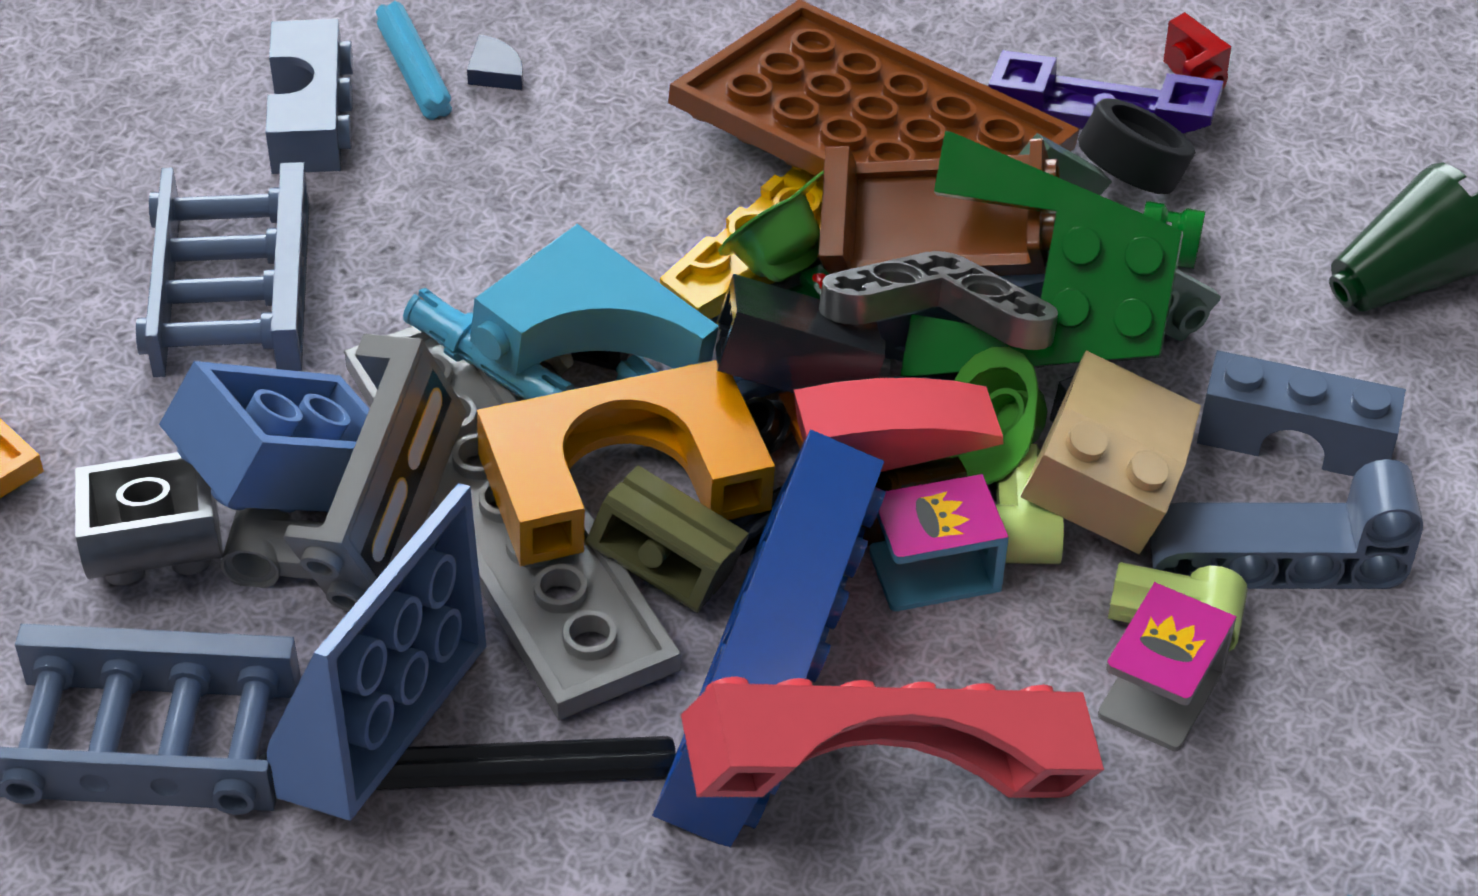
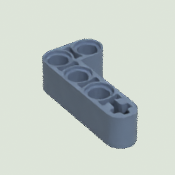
M1385 459L1366 464L1356 472L1352 479L1346 503H1171L1166 515L1150 537L1149 542L1153 569L1190 576L1192 572L1201 567L1222 566L1241 575L1247 583V589H1390L1405 581L1411 572L1423 532V519L1412 471L1408 465L1400 461Z

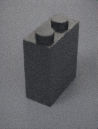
M732 275L716 323L719 326L715 343L717 371L794 393L796 389L834 382L888 378L891 360L885 358L886 340L880 336L877 321L858 325L834 322L820 314V299L740 275Z

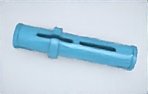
M427 288L420 289L419 296L414 294L404 309L403 321L438 341L439 344L445 347L443 350L447 356L455 361L465 360L469 364L474 365L486 373L487 376L525 400L575 389L572 383L541 366L540 363L529 367L516 376L496 360L485 357L476 345L470 342L473 313H462L442 301L441 298Z

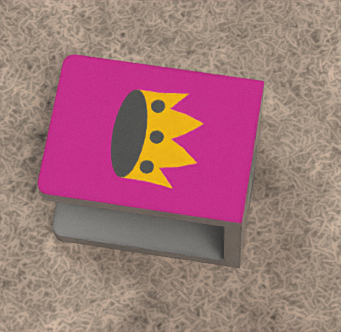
M1154 582L1107 661V671L1117 676V679L1101 704L1098 717L1105 722L1171 751H1178L1225 669L1237 616Z

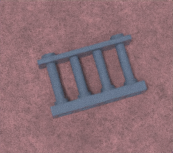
M304 162L280 163L279 187L269 188L268 194L179 197L173 167L161 168L159 192H150L149 217L151 227L155 228L147 316L137 318L136 320L137 350L139 355H149L153 377H166L168 347L262 343L263 349H274L277 369L302 371L310 206ZM270 217L271 223H277V228H267L266 234L178 238L180 221ZM267 258L268 264H274V269L264 270L263 276L174 280L176 262ZM265 300L266 306H272V312L261 313V319L170 323L172 304Z
M20 624L15 648L26 685H35L19 746L0 747V797H5L19 804H33L40 799L217 808L224 813L232 815H242L252 810L274 811L276 795L268 760L256 759L268 701L274 697L291 698L301 679L294 637ZM70 687L104 689L88 751L47 749L62 693ZM137 691L172 692L158 755L117 753L131 694ZM206 694L241 696L228 758L187 756L200 697Z

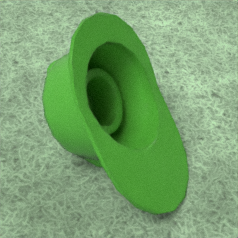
M824 170L790 198L764 210L738 228L722 243L718 249L719 255L728 256L734 253L754 274L759 277H767L774 282H781L806 270L816 261L820 243V228L806 194L824 176Z
M991 347L975 354L961 367L954 380L987 387L1003 434V445L950 456L951 458L956 456L960 458L967 470V477L983 474L987 485L1003 479L1019 466L1030 450L1031 444H1034L1039 439L1046 425L1047 406L1045 397L1038 388L1035 368L1023 353L1010 347Z

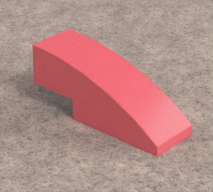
M873 378L834 382L794 390L797 422L803 443L811 429L883 460L884 464L881 472L1003 445V434L986 386L928 378Z

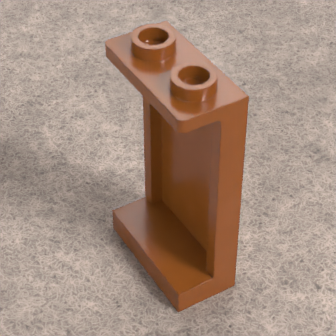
M1043 138L1030 139V154L1007 155L1060 178L1058 159L1048 158ZM849 146L826 147L819 258L825 270L832 274L919 253L941 251L962 256L998 276L1045 274L1056 214L937 196L934 188L940 159L856 163Z

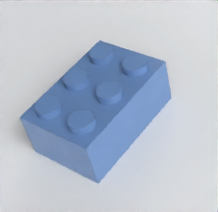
M193 361L159 425L177 446V452L180 457L197 470L210 486L212 496L222 505L234 510L259 508L278 509L288 513L296 510L329 512L370 408L340 375Z

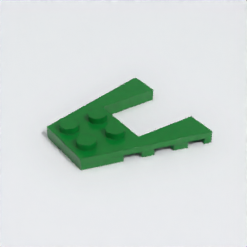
M945 131L934 188L937 196L1056 214L1041 295L1042 300L1053 305L1058 311L1055 336L1052 345L1048 348L1039 350L1021 349L1010 346L968 323L911 314L900 376L904 378H920L921 376L945 374L958 375L961 367L975 354L991 347H1010L1021 352L1028 358L1034 368L1080 363L1086 350L1110 362L1161 358L1183 238L1182 230L963 136Z

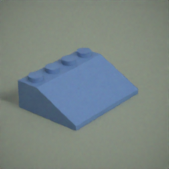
M458 483L313 653L268 743L267 760L272 769L276 798L351 821L487 647L471 486Z

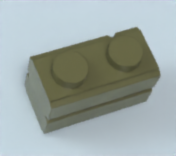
M637 465L624 478L623 482H620L607 494L588 534L586 544L606 557L614 558L622 567L698 613L728 579L749 537V533Z

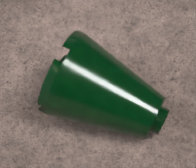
M1444 162L1434 163L1423 169L1332 262V276L1329 278V285L1337 300L1345 307L1354 306L1357 310L1365 312L1478 274V192L1470 196L1458 183L1467 176L1459 169Z

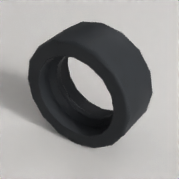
M1104 98L1099 101L1078 137L1080 149L1101 169L1129 185L1155 194H1170L1175 190L1195 155V149L1190 140L1169 122L1148 110L1119 99Z

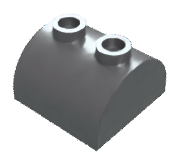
M178 452L75 468L76 542L87 579L106 577L107 582L110 584L128 585L140 580L145 575V570L172 566L173 571L178 574L191 575L207 569L212 559L222 558L223 548L217 501L211 494L210 486L191 464L180 457Z

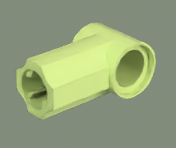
M1031 444L1030 450L1017 468L1003 479L996 481V508L1009 537L1005 563L1060 565L1062 561L1064 540L1063 517L1020 497L1041 451L1037 444Z
M1122 562L1118 564L1108 619L1130 623L1152 585L1156 582L1237 616L1229 652L1236 647L1248 592L1247 583L1241 575L1222 566L1201 567L1192 572L1190 576Z

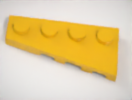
M792 167L783 177L773 175L760 187L761 197L747 209L739 206L726 218V228L716 237L706 236L660 277V284L710 320L720 314L733 274L770 285L773 284L774 281L767 277H759L754 274L734 253L728 256H720L718 249L738 228L764 210L790 198L814 178L815 175L796 167ZM820 179L806 194L819 228L821 227L823 179Z

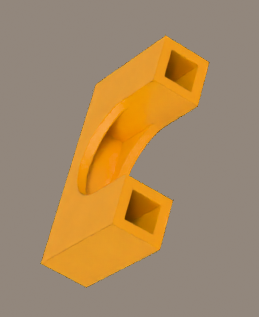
M716 360L477 410L478 455L520 567L584 552L585 508L569 470L586 454L610 445H643L660 450L671 456L687 472L700 503L727 520L772 510L775 465L733 375L717 371Z

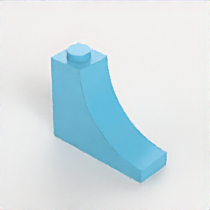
M576 224L474 299L470 342L476 345L485 357L496 360L516 376L529 367L547 359L583 351H614L634 354L655 360L674 369L690 364L712 361L719 326L583 227Z

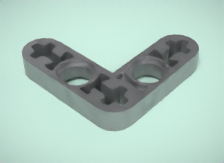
M941 251L924 252L832 273L825 276L822 281L819 311L825 318L834 322L853 325L866 324L939 306L996 339L1016 348L1028 350L1045 349L1050 347L1054 341L1058 311L1053 305L957 254Z

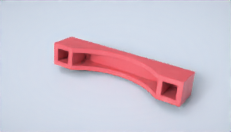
M726 677L707 685L705 692L681 714L697 797H763L796 767L810 758L843 747L874 744L912 748L946 759L981 777L1008 798L1067 797L1104 770L1084 693L1053 691V687L1050 685H1034L1021 690H996L993 684L978 683L962 689L936 688L934 683L926 681L911 683L899 688L875 687V683L869 680L851 681L840 686L813 685L811 680L804 678L789 679L778 684H749V681L744 677Z

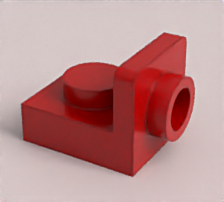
M1184 12L1171 19L1168 23L1163 62L1175 74L1223 81V88H1225L1228 80L1227 72L1232 46Z

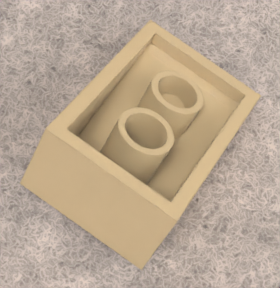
M1086 350L1020 497L1140 554L1167 513L1187 462L1201 405Z

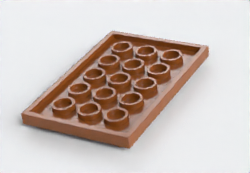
M803 0L795 1L672 82L668 97V104L689 113L696 120L707 122L736 136L741 142L754 145L784 160L788 165L801 168L815 176L824 170L826 147L849 146L856 163L940 159L945 131H950L1005 155H1018L1036 133L1071 152L1076 148L1080 130L1073 125Z

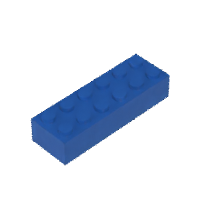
M810 429L772 506L699 696L705 692L707 685L726 677H744L749 681V684H778L782 681L796 678L809 679L812 683L816 682L831 647V644L825 642L829 629H835L850 594L849 591L844 590L848 577L853 578L868 544V541L863 539L866 528L861 525L871 528L885 497L886 491L875 487L884 464L883 460ZM683 734L652 816L719 845L731 847L743 825L753 829L757 827L770 794H776L782 780L763 797H697L685 734Z

